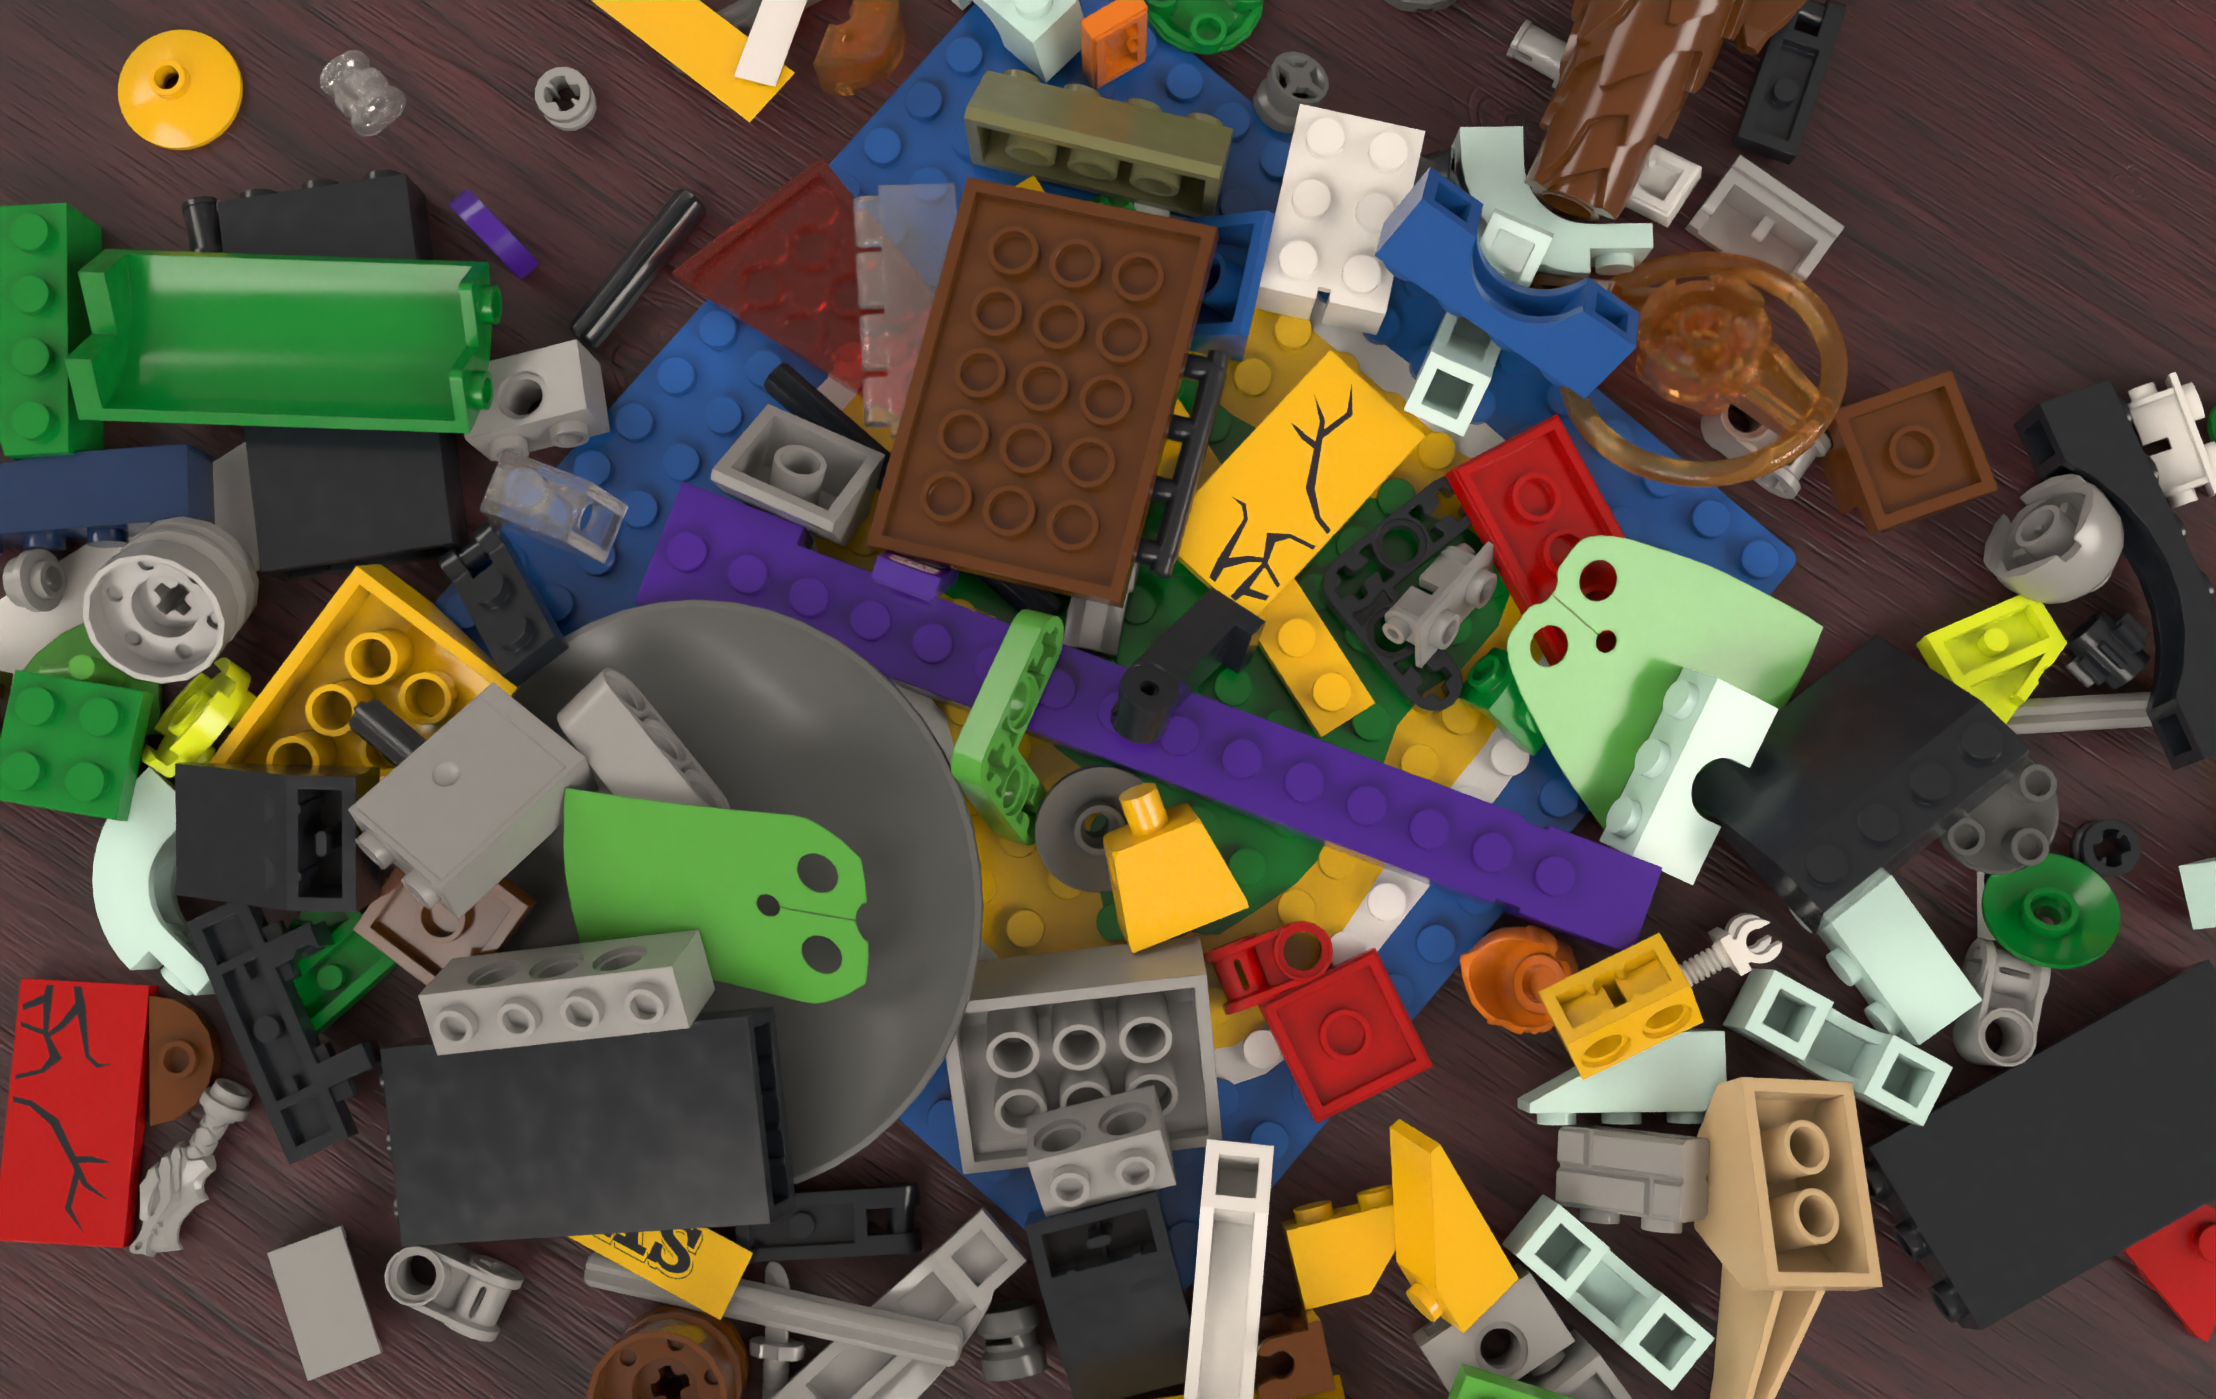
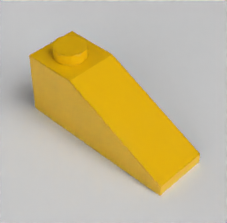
M1398 1119L1389 1129L1396 1262L1411 1284L1406 1294L1412 1304L1430 1321L1435 1322L1441 1317L1460 1332L1465 1333L1519 1278L1442 1146L1401 1119Z

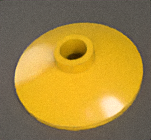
M192 30L166 31L144 41L126 60L118 82L119 105L129 126L144 140L157 147L169 150L195 149L217 139L235 120L243 97L242 76L233 56L217 40ZM179 74L177 84L170 89H164L167 81Z

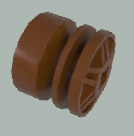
M664 1303L639 1316L611 1346L593 1369L586 1399H744L750 1378L748 1350L735 1325L724 1316L719 1320L706 1312ZM670 1366L675 1375L686 1373L689 1380L684 1387L679 1377L670 1379L667 1377L666 1371Z

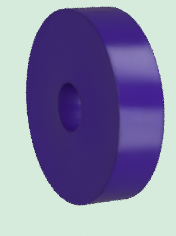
M467 187L448 204L520 281L525 279L540 265L516 237Z

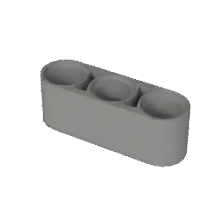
M608 667L603 669L558 713L557 720L565 735L576 749L586 757L588 764L613 795L730 809V805L722 791L632 681L615 669Z

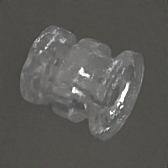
M349 50L332 59L324 67L319 77L321 90L327 96L335 98L334 101L339 110L345 116L352 118L351 125L353 130L363 137L382 132L401 115L405 108L406 97L402 90L395 86H389L387 78L378 69L370 68L369 58L359 50Z

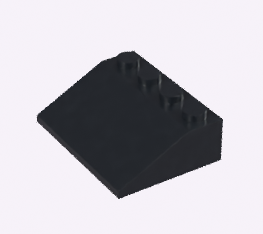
M1875 635L1776 713L1750 768L1725 758H1718L1696 775L1692 785L1691 797L1693 806L1706 820L1721 826L1718 833L1816 935L2012 780L2019 772L2031 748L1980 699L1885 639Z

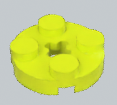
M220 658L214 662L222 672L213 679L202 672L199 673L174 699L156 724L154 730L162 734L164 738L157 751L149 745H145L142 752V761L167 778L175 776V763L178 762L209 763L215 754V748L211 746L227 725L235 728L257 699V696L248 691L251 682L250 674L228 658Z

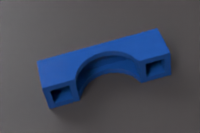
M1430 167L1383 223L1374 256L1383 261L1387 270L1395 277L1403 281H1412L1433 295L1445 311L1456 317H1465L1487 332L1491 340L1498 347L1507 352H1516L1537 366L1544 377L1558 387H1567L1586 399L1636 348L1640 313L1589 277L1572 285L1556 289L1528 288L1503 277L1487 261L1479 243L1478 227L1483 203Z

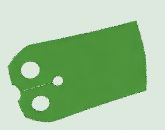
M565 788L563 845L565 874L580 943L699 929L711 976L715 981L814 1004L828 1002L848 995L866 984L869 942L863 939L856 923L859 907L867 902L862 861L840 838L818 823L806 817L790 814L670 803ZM817 853L825 856L834 864L838 873V882L833 890L817 892L803 884L797 871L798 861L802 856ZM762 894L771 895L778 901L780 907L783 908H780L777 915L767 916L758 909L757 898ZM811 936H823L833 941L842 955V963L839 969L832 973H821L810 967L802 954L804 941Z

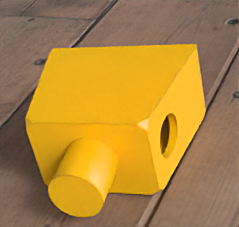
M1155 783L1136 785L1120 794L1119 801L1128 825L1103 836V843L1118 924L1132 953L1249 907L1243 892L1207 830L1188 803H1181L1165 810Z

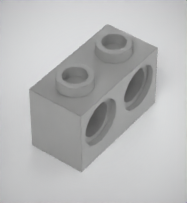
M1154 1085L1026 1117L1027 1162L1045 1217L1176 1185L1170 1136Z

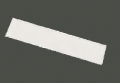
M762 0L734 77L776 86L807 0Z

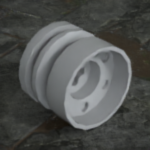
M184 516L157 520L138 532L130 542L121 548L118 554L114 555L95 573L83 595L82 619L94 647L109 664L133 678L161 684L189 680L210 667L224 650L227 643L244 626L257 606L259 579L252 558L234 536L213 523ZM179 583H180L181 585L185 586V587L188 589V591H186L185 589H183V588L179 585Z

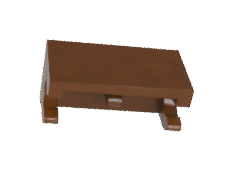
M1300 1299L1292 1301V1308L1260 1315L1259 1333L1263 1330L1271 1329L1276 1331L1278 1335H1273L1263 1340L1256 1350L1258 1355L1256 1357L1254 1390L1258 1399H1295L1336 1389L1321 1320L1313 1309L1305 1310Z

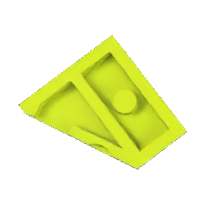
M2018 595L1924 636L1916 646L1930 669L1980 699L2007 724L2017 708L2026 702L2038 685L2040 676L2054 663L2066 646L2067 641L2043 603Z

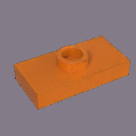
M1115 0L1080 20L1082 72L1093 89L1101 88L1145 62L1148 6L1144 0Z

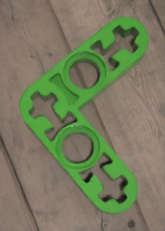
M1031 609L1021 610L1011 623L956 741L951 759V774L959 782L963 793L992 831L1000 838L1027 846L1035 843L1034 827L1036 814L1047 791L1019 752L1018 746L1058 661L1064 639V627L1062 620L1058 616Z

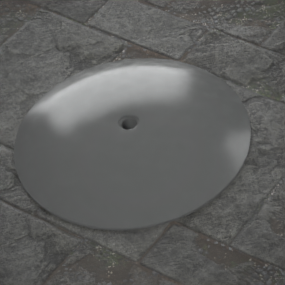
M710 600L658 602L626 609L593 621L565 636L564 639L569 648L521 684L512 698L576 749L559 726L557 715L603 669L607 667L615 669L632 681L722 791L730 805V809L806 817L840 838L861 858L867 902L859 907L856 923L863 939L869 942L866 984L848 995L828 1002L814 1004L713 980L715 991L700 1012L774 1006L794 1184L803 1182L844 1162L870 1145L893 1125L923 1092L944 1060L961 1025L975 981L981 949L984 908L981 863L974 826L959 782L951 774V765L942 747L922 716L903 693L867 659L840 640L806 622L770 609L736 602ZM590 766L599 788L597 792L613 795ZM564 822L505 876L536 899L537 903L502 952L580 943L565 874ZM817 853L807 854L798 861L797 871L799 878L808 888L817 892H828L835 888L838 882L837 869L825 856ZM762 894L757 898L758 909L767 916H775L779 913L780 908H783L780 907L778 901L771 895ZM811 936L804 941L802 954L810 967L821 973H832L839 969L842 963V955L833 941L823 936Z

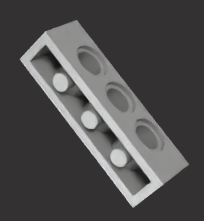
M698 929L452 958L418 995L437 1055L687 1029L691 1027L715 991V986Z

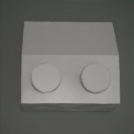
M767 404L714 466L710 479L728 496L746 503L755 509L804 526L807 531L815 536L828 539L845 547L870 513L885 454Z

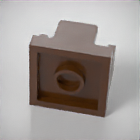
M1952 370L1833 410L1824 416L1834 447L1825 456L1820 457L1824 473L1840 513L1844 514L1858 508L1869 535L1881 531L1886 533L1927 519L1959 504L1998 490Z

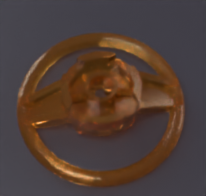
M1713 251L1686 252L1649 260L1634 266L1633 271L1621 273L1609 280L1617 282L1623 288L1619 299L1640 313L1637 345L1633 350L1637 352V377L1664 400L1688 408H1694L1695 411L1703 415H1718L1724 412L1729 404L1732 403L1781 438L1755 452L1725 460L1686 461L1663 457L1641 449L1619 436L1599 416L1589 396L1584 399L1567 387H1559L1564 406L1579 433L1596 451L1617 466L1646 479L1685 487L1726 486L1750 481L1772 473L1797 459L1815 444L1835 418L1842 403L1848 378V357L1843 335L1832 312L1817 294L1796 277L1776 266L1748 256ZM1708 277V280L1689 281L1676 286L1678 278ZM1667 281L1659 288H1647L1649 286ZM1749 284L1779 297L1791 306L1809 327L1817 343L1821 358V376L1818 389L1782 348L1771 340L1772 326L1764 310L1765 300L1762 294Z

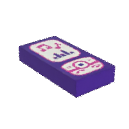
M886 551L878 555L871 578L874 579L873 582L931 602L956 585L960 571L920 562Z

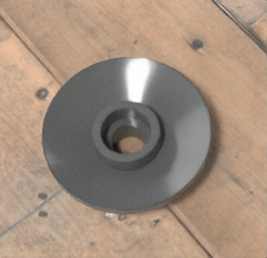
M1095 765L1075 770L1061 778L1051 787L1037 811L1034 834L1038 853L1044 865L1054 877L1067 886L1085 892L1099 893L1112 891L1103 836L1110 831L1128 825L1119 796L1131 787L1144 784L1145 782L1142 779L1119 767ZM1091 814H1104L1106 816V823L1102 829L1090 832L1084 828L1085 821Z

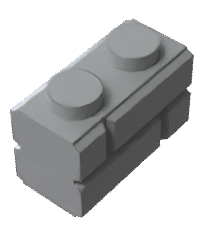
M1592 1124L1562 1125L1558 1130L1557 1161L1560 1163V1167L1556 1173L1555 1201L1561 1206L1580 1208L1579 1220L1599 1224H1619L1620 1214L1641 1217L1642 1230L1659 1233H1682V1223L1705 1220L1708 1214L1709 1188L1706 1176L1709 1174L1710 1142L1708 1138Z

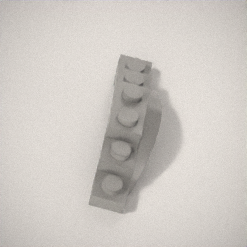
M983 1206L939 1248H935L870 1307L958 1326L963 1330L964 1346L985 1315L991 1303L994 1290L1027 1261L1028 1256ZM831 1341L771 1399H918L946 1366Z

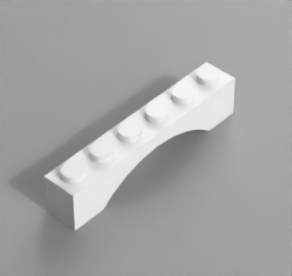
M1207 1139L1184 1399H1253L1274 1146Z

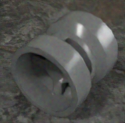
M1016 1299L989 1305L976 1328V1333L984 1338L986 1348L981 1357L984 1380L1008 1381L1020 1379L1048 1369L1045 1346L1037 1341L1036 1327L1040 1323V1313L1036 1299Z

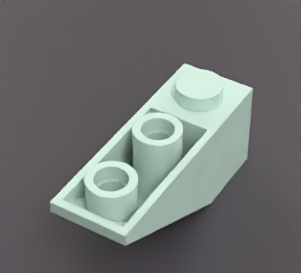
M1690 1028L1582 1080L1575 1066L1517 1098L1518 1108L1528 1113H1537V1124L1541 1125L1577 1124L1576 1113H1601L1602 1123L1641 1124V1112H1666L1668 1123L1700 1124L1703 1122L1717 1084L1727 1082L1725 1031L1709 1028Z

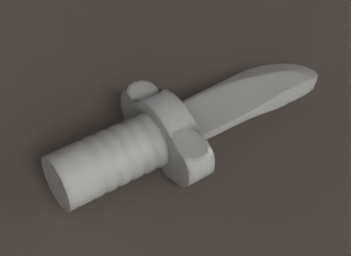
M776 1261L769 1262L765 1270V1284L790 1289L789 1280L784 1268ZM765 1326V1337H753L750 1339L749 1355L759 1359L763 1358L762 1399H771L789 1382V1361L803 1359L806 1350L803 1342L788 1337V1331Z

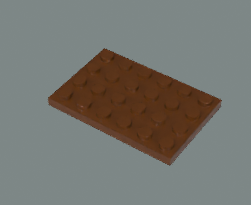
M967 177L866 545L872 551L880 553L888 551L932 565L1123 608L1219 239L1218 228Z

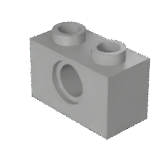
M577 339L489 361L488 371L493 382L492 404L489 410L479 411L474 427L470 433H464L466 441L490 461L510 463L524 459L517 454L527 458L529 452L552 446L562 448L577 447L587 443L592 436L610 432L601 364ZM542 399L539 407L534 412L527 414L529 408L536 401Z
M1517 1263L1512 1266L1519 1279L1465 1333L1460 1332L1443 1318L1439 1317L1435 1322L1430 1321L1411 1334L1449 1394L1461 1363L1519 1380L1529 1372L1532 1376H1539L1556 1367L1565 1358L1563 1349L1575 1342L1532 1274L1521 1264ZM1496 1328L1509 1330L1510 1345L1502 1356L1485 1358L1481 1355V1341L1486 1333Z

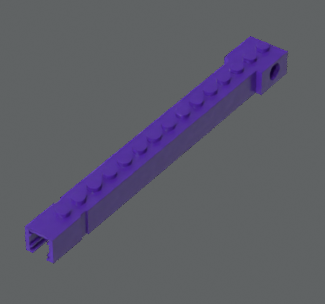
M682 482L634 603L644 606L658 602L710 600L736 602L770 609L806 622L840 640L872 663L894 685L970 713L1011 624L939 597L929 602L873 582L874 579L871 578V572L812 551L814 539L804 526ZM1065 644L1062 645L1058 661L1025 731V734L1105 764L1125 769L1137 776L1476 903H1493L1506 908L1505 913L1613 954L1637 943L1663 868L1550 825L1545 827L1533 825L1523 821L1525 816L1193 692L1173 711L1167 731L1161 739L1148 744L1131 742L1118 734L1110 722L1111 710L1119 699L1120 681L1129 668Z

